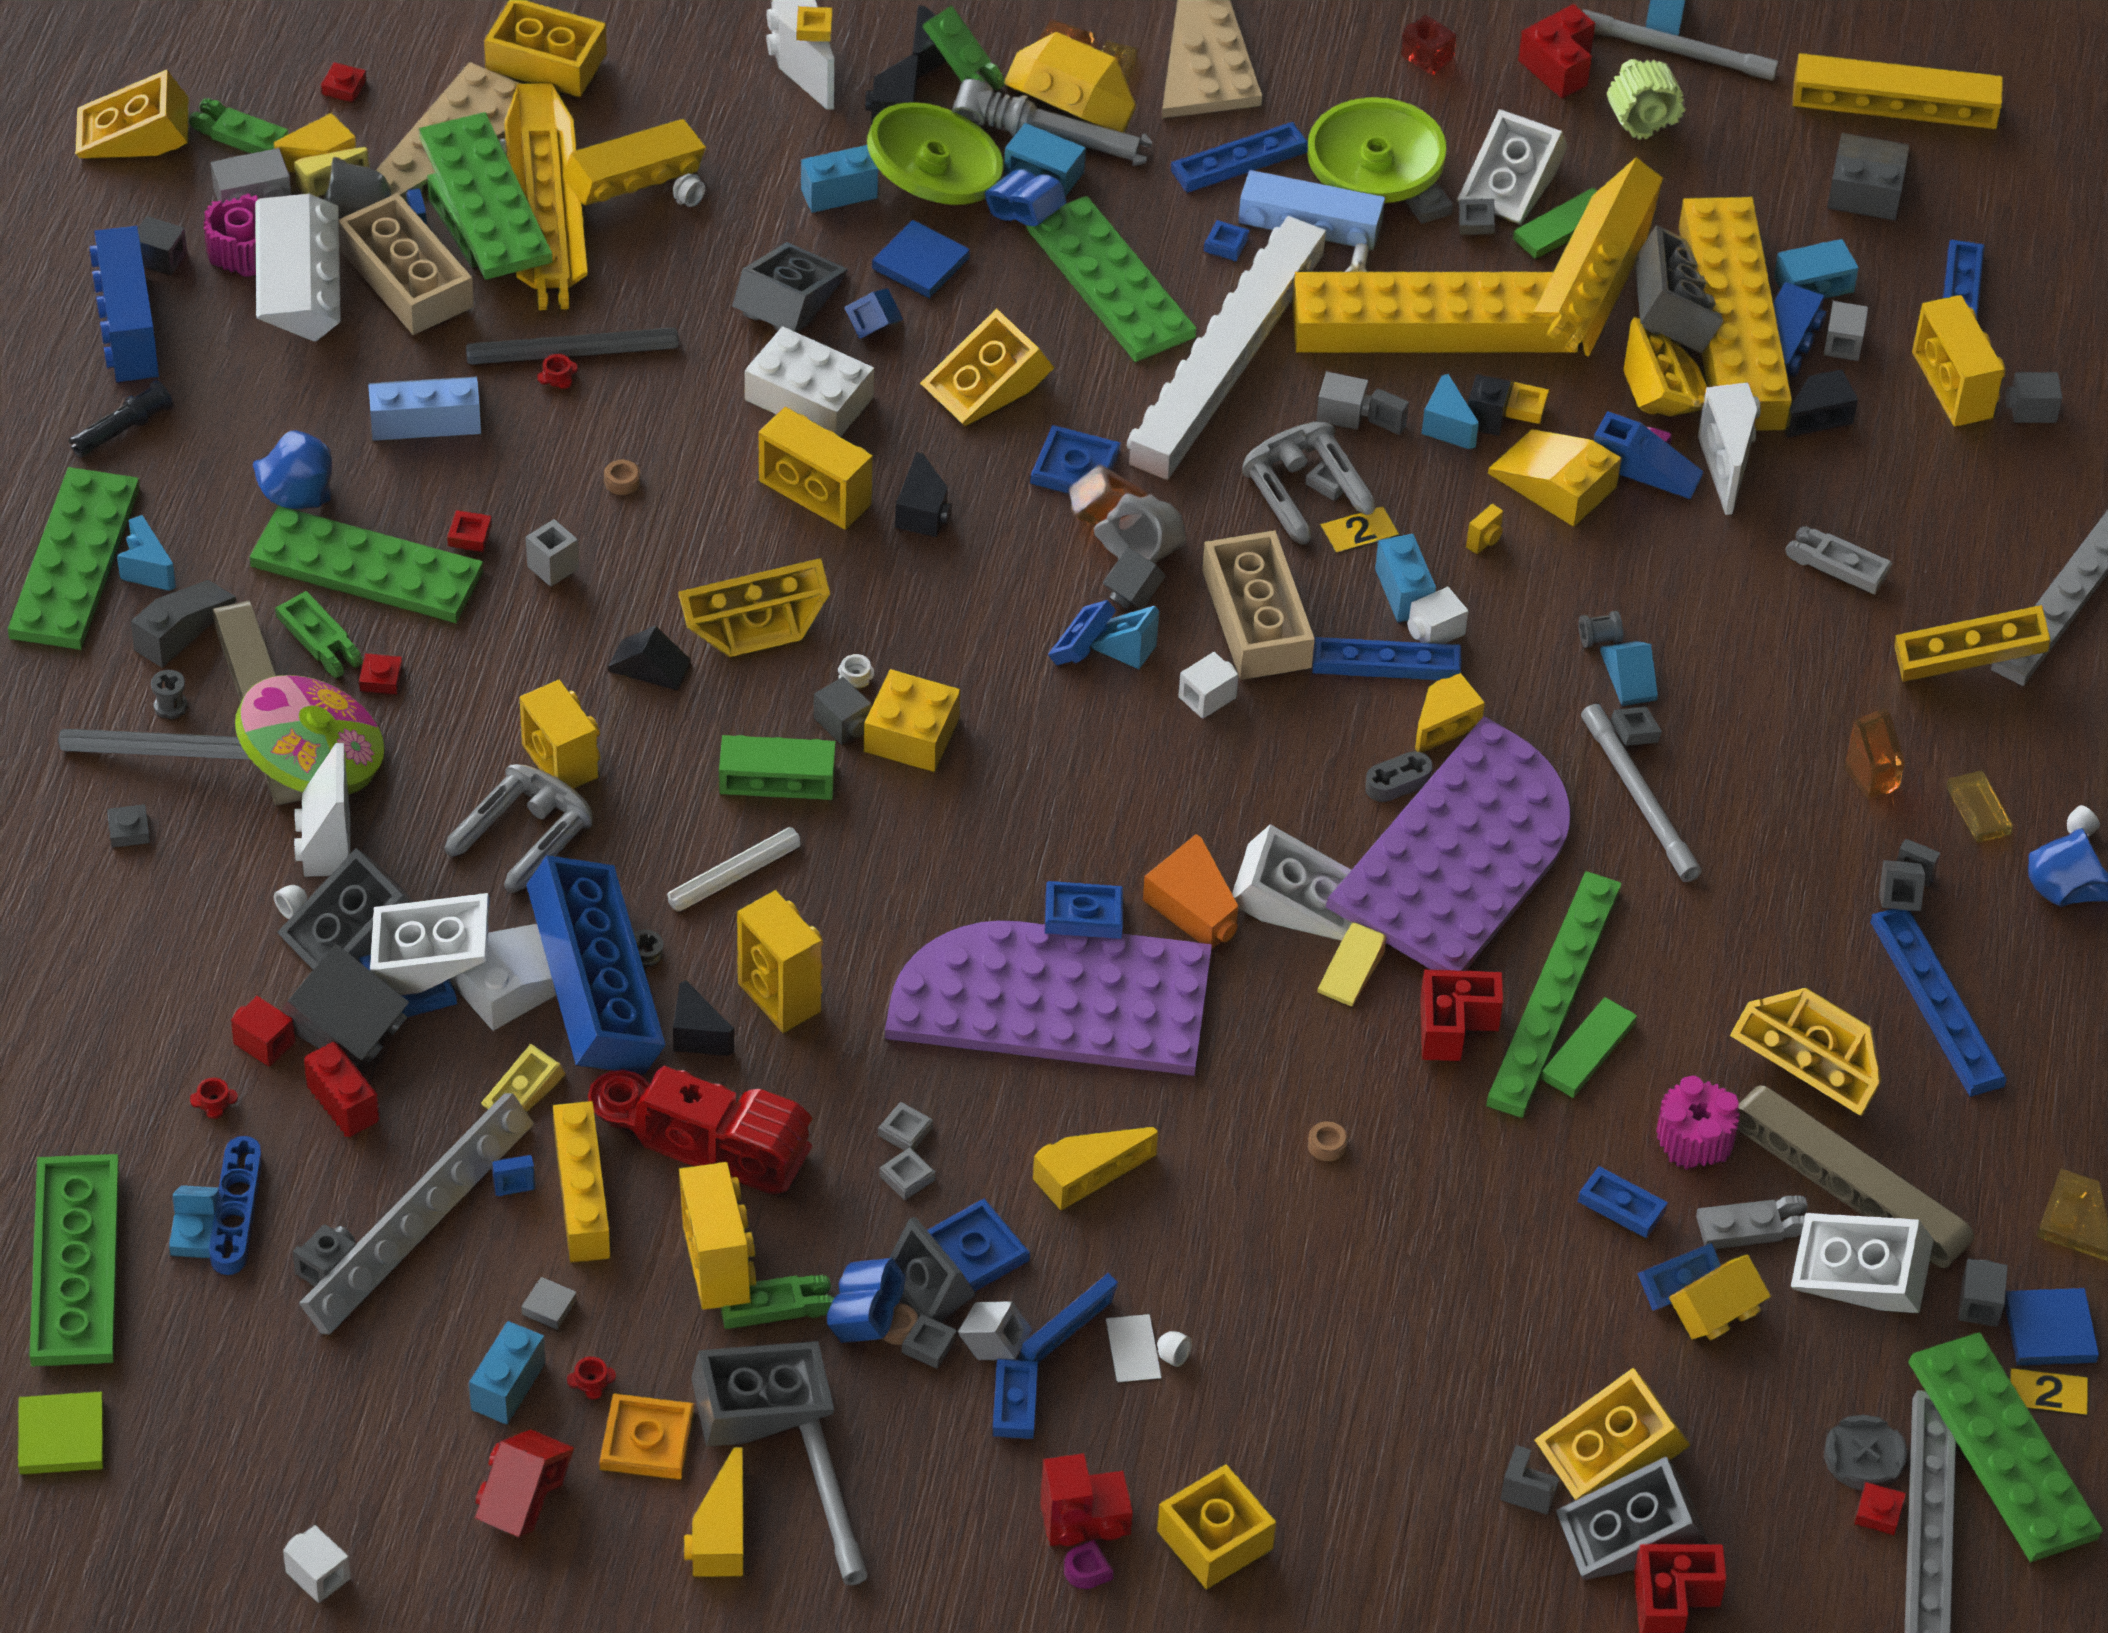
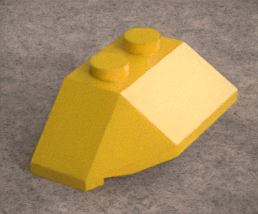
M1054 32L1017 52L1005 78V85L1094 125L1125 133L1137 106L1117 58L1058 32Z
M1634 317L1630 325L1623 371L1638 407L1648 414L1655 415L1659 413L1666 416L1702 410L1707 385L1697 363L1676 341L1663 334L1656 335L1649 332L1640 323V319Z
M819 558L682 590L678 594L687 628L731 658L801 641L829 597L830 590L822 560Z
M1808 988L1748 1002L1730 1034L1731 1037L1860 1116H1863L1882 1082L1872 1027Z

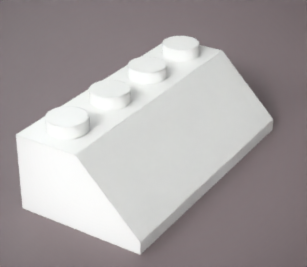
M311 194L260 198L255 202L256 318L316 342L340 323L338 206Z

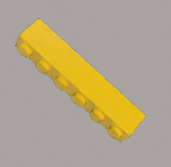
M1799 54L1794 77L1793 106L1996 129L2002 103V76Z

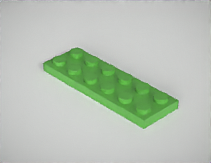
M486 112L419 128L421 143L484 279L552 263V252Z
M1088 196L1063 205L1037 226H1027L1029 233L1135 362L1196 338V327Z
M71 467L67 468L8 626L9 639L82 650L140 489L139 478Z
M279 505L250 555V567L457 623L483 573V561Z
M118 1154L37 1157L30 1332L31 1366L114 1363L119 1196Z
M1980 1332L1912 1354L1908 1361L1909 1365L2030 1562L2099 1539L2103 1532L2101 1526Z

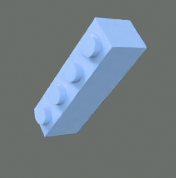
M1249 170L1240 197L1238 223L1273 230L1276 226L1280 228L1287 216H1291L1326 230L1325 241L1354 247L1358 243L1368 245L1369 250H1374L1383 220L1385 197Z

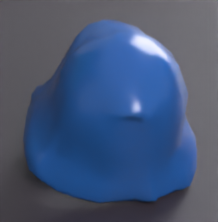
M297 430L287 432L268 456L253 462V469L259 487L267 499L279 506L300 510L321 507L322 504L331 500L329 485L332 476L331 450L320 439L308 433Z
M2078 828L2069 835L2053 840L2029 853L2028 877L2034 889L2051 903L2062 908L2072 903L2108 901V872L2102 867L2083 828Z

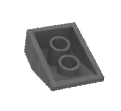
M1842 133L1827 208L1896 220L1909 145Z
M786 242L743 268L732 307L743 311V314L748 318L762 319L773 324L774 328L778 331L783 326L798 332L809 325L845 278L848 269Z
M355 848L277 933L312 969L318 965L335 943L359 961V957L371 954L374 907L412 903L415 901L377 862Z
M818 1341L698 1351L691 1379L706 1446L749 1443L826 1417L834 1412Z
M1667 1456L1556 1510L1578 1570L1584 1580L1634 1570L1639 1544H1709L1685 1481Z

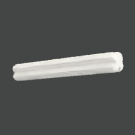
M788 827L671 890L668 893L670 906L676 912H680L797 849L801 845L799 834L792 827Z

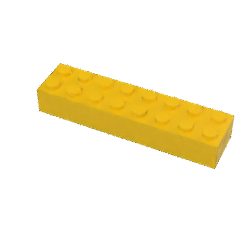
M1684 198L1679 223L1680 237L1687 240L1698 264L1695 270L1704 277L1707 283L1703 288L1705 294L1712 295L1716 304L1712 309L1713 312L1721 313L1724 320L1702 353L1707 386L1713 387L1748 382L1752 395L1757 396L1760 402V417L1755 419V430H1785L1792 399L1753 198Z
M1295 272L1292 309L1296 353L1568 352L1564 347L1569 335L1563 331L1558 337L1550 338L1547 333L1552 324V321H1550L1552 316L1533 315L1553 272Z

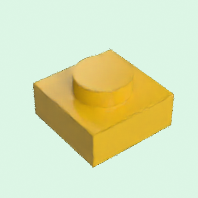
M798 6L796 40L831 42L832 8Z
M1514 382L1505 417L1540 424L1548 399L1549 389Z
M1492 503L1469 523L1466 548L1475 554H1479L1488 545L1492 546L1500 539L1503 532L1501 527L1502 509Z

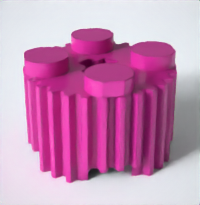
M250 193L242 195L239 200L232 198V201L225 200V203H222V200L212 201V206L208 205L207 211L204 212V234L207 256L212 265L217 267L223 266V270L230 269V272L237 270L240 275L245 277L256 275L255 202L258 200L257 195L252 197Z
M1697 1076L1684 1077L1680 1082V1086L1676 1084L1674 1090L1669 1089L1668 1094L1664 1095V1099L1661 1102L1656 1133H1658L1657 1140H1660L1659 1145L1661 1147H1665L1664 1152L1668 1153L1670 1157L1669 1162L1675 1161L1677 1162V1167L1683 1165L1684 1169L1687 1170L1689 1167L1697 1166L1698 1163L1706 1166L1707 1162L1713 1165L1714 1161L1715 1163L1726 1161L1727 1156H1730L1731 1150H1733L1740 1113H1738L1739 1102L1735 1094L1725 1092V1088L1719 1089L1718 1084L1712 1086L1710 1081L1703 1083Z

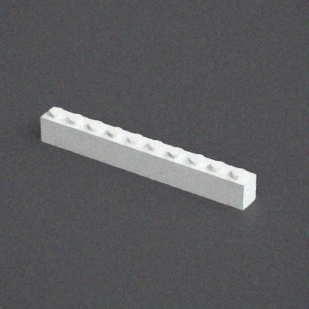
M1287 216L1280 228L1276 226L1273 229L1268 245L1265 249H1259L1250 271L1245 270L1241 275L1236 291L1234 293L1230 292L1226 296L1222 311L1218 316H1212L1203 338L1198 337L1195 340L1191 355L1187 361L1182 360L1179 363L1175 378L1171 383H1165L1156 405L1148 407L1140 428H1134L1130 433L1127 441V448L1130 449L1129 465L1163 479H1169L1292 301L1295 272H1312L1322 258L1326 230L1291 216Z

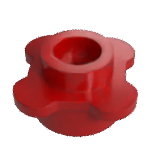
M552 354L543 361V371L537 375L538 382L543 385L549 383L561 389L568 388L572 385L571 377L578 371V366L565 355Z
M213 1077L203 1080L198 1085L197 1093H193L190 1096V1104L194 1108H201L206 1111L209 1118L216 1119L223 1115V1110L229 1104L236 1103L238 1096L234 1089L228 1088L224 1080Z
M593 1356L585 1357L576 1364L575 1372L567 1376V1384L570 1388H578L585 1392L588 1399L595 1400L602 1396V1390L607 1384L615 1381L616 1373L614 1369L607 1368L606 1363L602 1359ZM595 1377L594 1380H589L588 1378Z

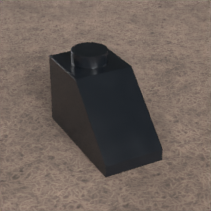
M910 55L874 76L873 90H866L865 111H871V125L875 117L885 108L901 103H915L918 55Z
M1842 369L1808 377L1789 408L1785 429L1787 438L1854 423L1858 398Z
M1476 374L1468 406L1479 423L1478 432L1500 436L1507 404L1515 381Z
M916 452L896 501L895 528L937 537L942 524L947 525L949 523L953 505L948 503V487L926 456L923 453Z

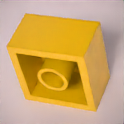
M890 669L864 722V752L935 772L960 718L961 689Z
M559 679L520 696L522 746L537 767L560 779L573 789L597 779L598 761L601 760L597 747V737L600 736V731L595 719L592 716H586L581 709L580 701L575 692L572 690L568 691Z
M1227 1464L1159 1504L1157 1532L1206 1590L1273 1549L1276 1521Z

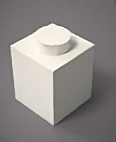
M1449 587L1443 588L1411 602L1408 620L1409 632L1414 639H1419L1421 643L1446 644L1465 635L1468 610Z
M1213 652L1180 672L1178 697L1204 719L1236 698L1238 673L1230 662H1225Z
M316 1525L304 1534L301 1533L294 1536L286 1548L283 1549L286 1573L318 1603L351 1579L348 1555Z

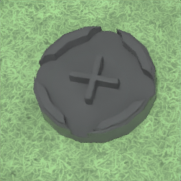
M1869 1415L1846 1417L1839 1421V1425L1834 1427L1833 1430L1831 1429L1827 1435L1824 1450L1827 1468L1838 1481L1853 1489L1863 1490L1865 1482L1886 1488L1896 1482L1904 1470L1907 1448L1903 1436L1897 1429L1894 1432L1892 1428L1887 1426L1888 1422L1879 1417Z

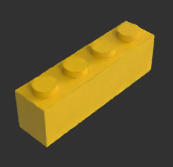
M680 119L570 152L562 177L585 206L598 201L604 202L611 197L624 193H633L650 185L662 184L667 180L686 174H693L700 167L706 147L684 119Z
M2042 605L1903 633L1895 637V651L1902 682L2048 652L2050 645V636Z
M593 1101L553 1105L554 1136L570 1263L609 1259V1227Z

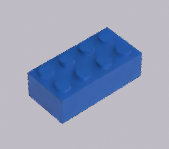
M137 226L94 231L96 245L89 246L92 267H99V270L92 271L95 292H102L103 294L102 296H96L98 315L100 318L106 317L107 320L100 322L103 344L110 343V347H104L106 368H114L116 382L159 377L154 330Z

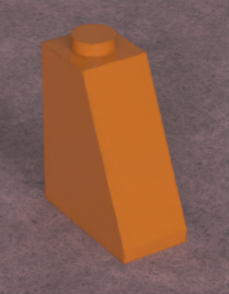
M1197 834L1144 876L1143 901L1199 943L1212 944V949H1214L1221 942L1229 941L1236 933L1238 928V904L1203 839Z

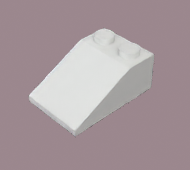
M772 0V9L767 10V22L769 29L772 30V34L767 35L769 54L775 55L779 68L827 110L834 109V56L829 42L796 40L798 6L818 7L816 0Z
M1499 109L1457 201L1460 203L1461 199H1494L1495 216L1521 225L1554 178L1568 148L1562 131Z
M1748 382L1706 387L1698 438L1725 515L1733 513L1747 464L1751 442L1756 440L1755 419L1760 417L1759 399L1757 396L1752 395Z
M336 743L302 792V809H295L296 832H302V838L295 839V861H303L304 877L330 876L350 855V807L344 743Z
M1271 824L1248 844L1232 892L1240 910L1263 922L1341 941L1352 924L1350 921L1326 908L1328 897L1350 873L1351 869Z
M488 893L374 907L370 971L397 993L406 995L421 993L487 961L490 902Z
M537 924L489 932L487 961L450 978L451 984L493 1031L556 996Z
M1806 1213L1791 1287L1793 1290L1877 1310L1919 1313L1934 1239L1920 1220Z

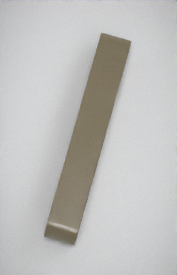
M250 601L213 609L217 635L240 703L246 692L253 685L269 677L276 676ZM264 773L275 806L302 800V792L289 788Z
M1756 1086L1739 1103L1738 1113H1740L1737 1129L1864 1217L1920 1220L1934 1239L1930 1262L1942 1268L1949 1267L1973 1242L1974 1233L1963 1219L1766 1086Z

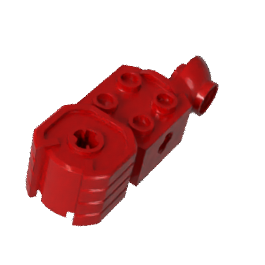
M663 1066L657 1070L651 1084L635 1072L616 1070L599 1076L591 1084L588 1092V1101H593L594 1113L599 1119L616 1128L633 1130L645 1148L692 1166L727 1162L731 1178L738 1177L740 1183L769 1194H779L788 1190L799 1168L805 1161V1156L809 1154L813 1147L808 1141V1126L813 1119L808 1111L795 1101L763 1089L748 1090L736 1102V1092L729 1090L721 1084H712L696 1078L686 1071H677Z

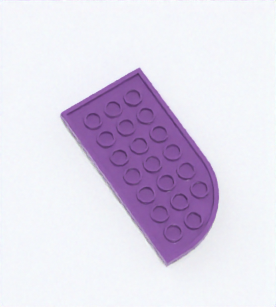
M1483 716L1327 899L1326 908L1351 923L1355 922L1384 934L1387 944L1431 970L1466 971L1551 869L1564 847L1570 823V807L1566 790L1556 770L1530 743Z
M988 921L954 929L923 946L906 963L893 987L885 1027V1039L1195 1076L1212 944L1122 934V939L1045 934V924L1020 921Z

